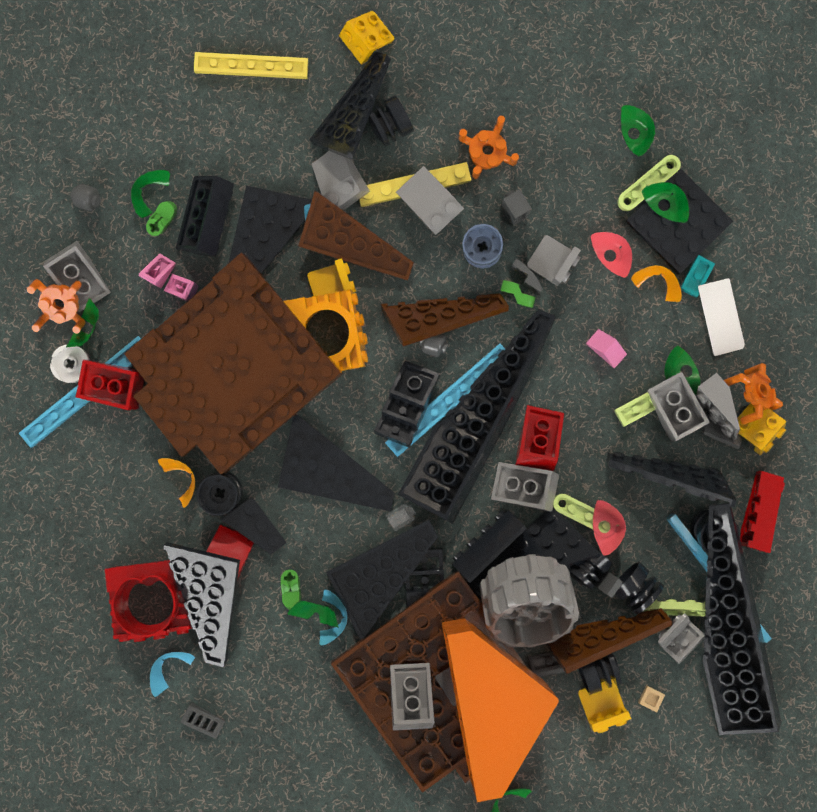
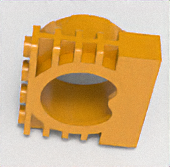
M349 289L320 296L284 301L305 328L310 319L321 310H332L342 315L348 324L349 338L347 344L339 353L329 357L341 371L366 367L365 362H368L367 352L363 350L366 349L365 345L368 344L366 333H363L362 326L365 325L363 314L356 310V305H358L356 293Z

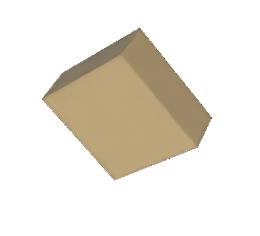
M646 685L638 703L657 712L665 694Z

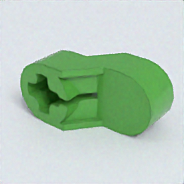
M165 201L160 203L156 211L151 215L146 224V230L150 235L158 236L163 234L167 226L172 222L177 213V207L173 202Z
M503 280L501 292L514 295L517 301L516 304L533 308L536 297L523 294L519 284Z
M286 570L281 575L282 602L288 610L301 601L300 579L294 570Z

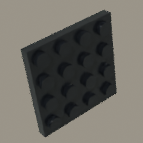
M681 168L666 182L677 185L687 197L689 218L686 223L663 218L652 210L646 201L625 221L678 275L733 222ZM662 199L659 201L658 207L662 211H667L670 208V203L668 200Z

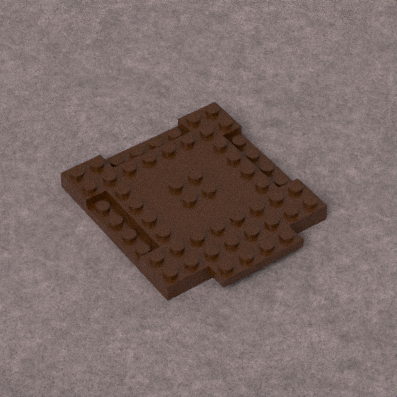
M242 252L213 276V280L157 329H152L124 353L148 383L133 397L181 457L198 446L220 474L227 473L343 375L333 360Z
M458 570L369 636L361 639L331 661L334 670L422 793L454 769L465 783L470 780L457 705L453 706L435 678L436 675L449 668L442 622L465 618L492 639L485 625L482 603ZM502 643L508 653L524 664L513 647ZM430 663L434 712L433 728L393 730L390 665Z

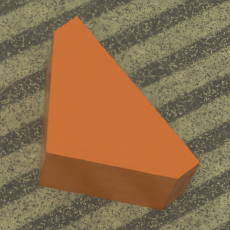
M463 618L442 622L468 772L477 802L502 798L559 700L542 678L468 620Z

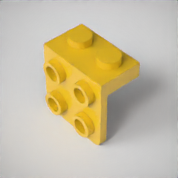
M373 11L347 21L339 34V37L361 65L368 61L374 50L394 41V36Z
M342 258L335 260V265L308 273L307 276L313 296L349 289L353 293L356 292L354 282H349L347 276L351 274L348 264L343 263Z
M750 403L737 418L740 427L738 434L755 446L754 451L761 456L763 452L767 453L774 444L772 442L776 437L780 439L786 432V420L771 409H766L763 411L761 419L743 425L740 421L741 417L755 413V407Z
M612 679V687L608 688L605 682L602 681V691L589 695L586 688L578 691L587 720L593 732H606L609 730L608 727L625 725L627 720L631 719L629 711L624 707L618 688Z

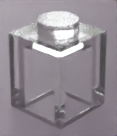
M405 503L385 514L395 532L414 521L413 516L416 515L411 504L407 506Z

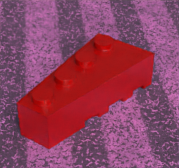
M756 471L740 530V541L743 547L771 553L781 493L785 486L783 482L784 477L764 471Z

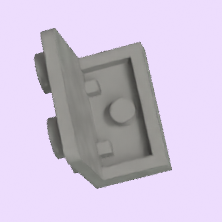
M546 235L527 263V267L558 286L561 281L565 283L571 273L568 270L571 265L575 267L581 257L578 254L581 250L575 246L571 250Z
M685 613L682 616L678 615L672 621L673 625L670 629L663 630L658 636L660 638L658 643L661 648L678 664L705 637V634L690 622L688 615Z

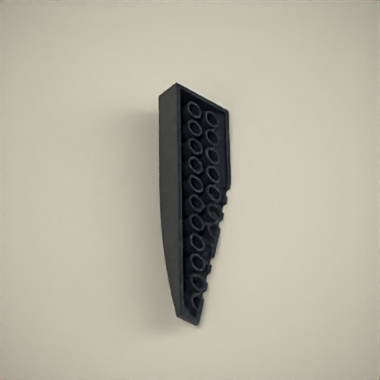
M538 309L522 327V331L513 337L507 348L498 354V358L493 363H490L470 386V389H472L470 393L462 395L459 399L460 403L454 409H450L445 414L446 417L437 423L399 491V496L451 524L454 523L531 375L556 319L555 315Z
M729 503L710 505L703 663L719 735L779 732L781 726L779 708L755 598L732 508L729 506Z

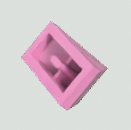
M158 254L139 273V276L162 288L176 263L162 254Z
M172 274L164 291L188 302L195 296L199 286L191 280Z
M599 329L586 343L613 368L627 355L615 338Z

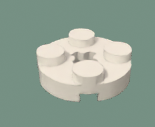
M63 345L56 349L52 355L51 371L58 380L66 383L79 382L82 361L90 360L86 351L78 346L66 347L67 345ZM68 359L75 361L73 368L66 367Z

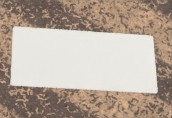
M730 279L698 286L714 356L743 349L745 344Z

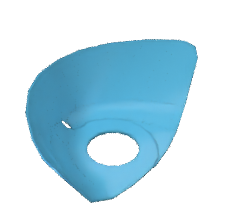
M324 590L322 601L336 606L344 618L338 625L339 628L334 627L320 631V645H326L336 639L347 624L346 608L340 599L329 590Z
M171 652L160 656L154 662L150 672V688L154 697H157L169 687L162 674L164 662L162 659L179 658L191 665L195 659L193 655L184 652Z

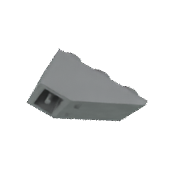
M715 373L698 386L696 398L702 409L705 408L709 413L708 416L712 422L718 423L722 427L721 431L723 434L735 441L740 427L730 387Z

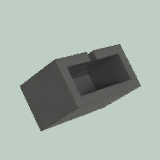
M520 189L516 192L511 190L506 193L500 209L511 227L528 218L532 208Z

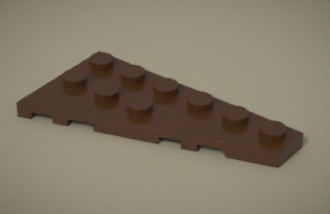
M315 190L298 245L299 247L337 259L342 258L344 261L408 281L414 263L412 260Z
M498 293L477 295L473 299L458 297V300L450 301L447 298L420 300L416 304L406 305L405 302H398V305L388 306L386 303L381 304V309L404 347L507 312L509 305L502 295Z
M660 608L641 612L635 617L626 618L625 616H620L615 621L608 622L606 619L577 625L576 629H573L570 633L563 635L555 642L546 643V645L566 674L672 626V621L663 609Z

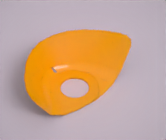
M663 266L646 267L631 277L633 283L639 288L647 278L661 274L667 283L665 301L680 302L682 299L681 288L676 276L672 271Z
M158 459V463L164 472L183 470L192 474L189 489L179 498L183 508H185L189 504L195 489L193 472L186 464L178 460Z

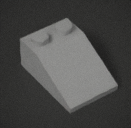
M328 151L312 163L321 195L343 211L370 192L351 159Z
M424 166L396 191L399 197L434 235L439 233L464 209Z
M75 241L44 262L43 267L57 285L70 287L75 281L81 282L82 286L76 293L79 299L78 313L85 309L89 298L95 303L110 293L109 288L78 241Z
M682 372L647 390L661 425L671 442L678 441L710 423Z
M498 462L491 500L551 512L559 474L549 470Z
M430 663L390 665L393 730L433 728L434 712Z

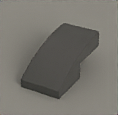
M516 258L511 269L526 278L522 285L539 295L543 288L537 277L524 263Z
M607 571L606 574L600 572L598 575L600 581L596 582L594 580L592 584L612 598L623 581Z

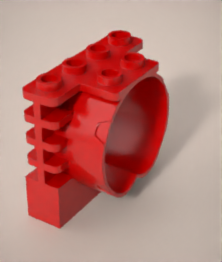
M170 560L105 569L106 587L110 596L109 604L111 606L110 616H112L113 639H118L119 642L131 639L134 642H141L152 636L154 640L163 639L170 632L177 631V634L189 633V629H192L188 611L184 606L185 600L181 590H178L174 579V572L169 565ZM157 581H162L169 588L173 597V610L166 620L158 624L149 625L138 621L132 615L128 601L132 588L139 583L151 586Z

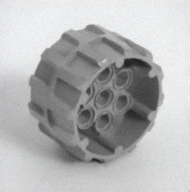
M528 554L527 556L517 558L512 557L489 569L488 575L481 581L480 592L485 625L488 631H490V636L496 642L500 641L509 647L528 648L552 643L563 635L570 633L573 630L574 622L578 621L579 610L570 572L565 565L559 564L556 558L536 556V554Z

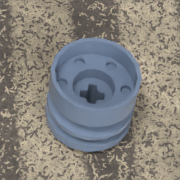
M478 224L470 228L464 235L462 243L464 257L472 266L481 269L490 268L501 258L503 240L499 231L493 226ZM483 244H485L487 250H483V252H480V248L478 246H482Z

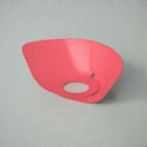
M609 232L592 234V245L602 264L616 275L623 278L627 277L632 264V250L625 238ZM607 250H613L616 253L614 261L609 262L604 258Z
M598 500L596 501L593 515V531L604 556L611 554L620 545L625 536L626 524L622 514L615 507L605 501ZM601 521L609 522L610 530L607 533L600 532L598 525Z

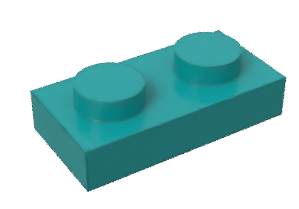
M698 255L680 286L681 290L697 298L699 295L698 286L705 284L715 263Z

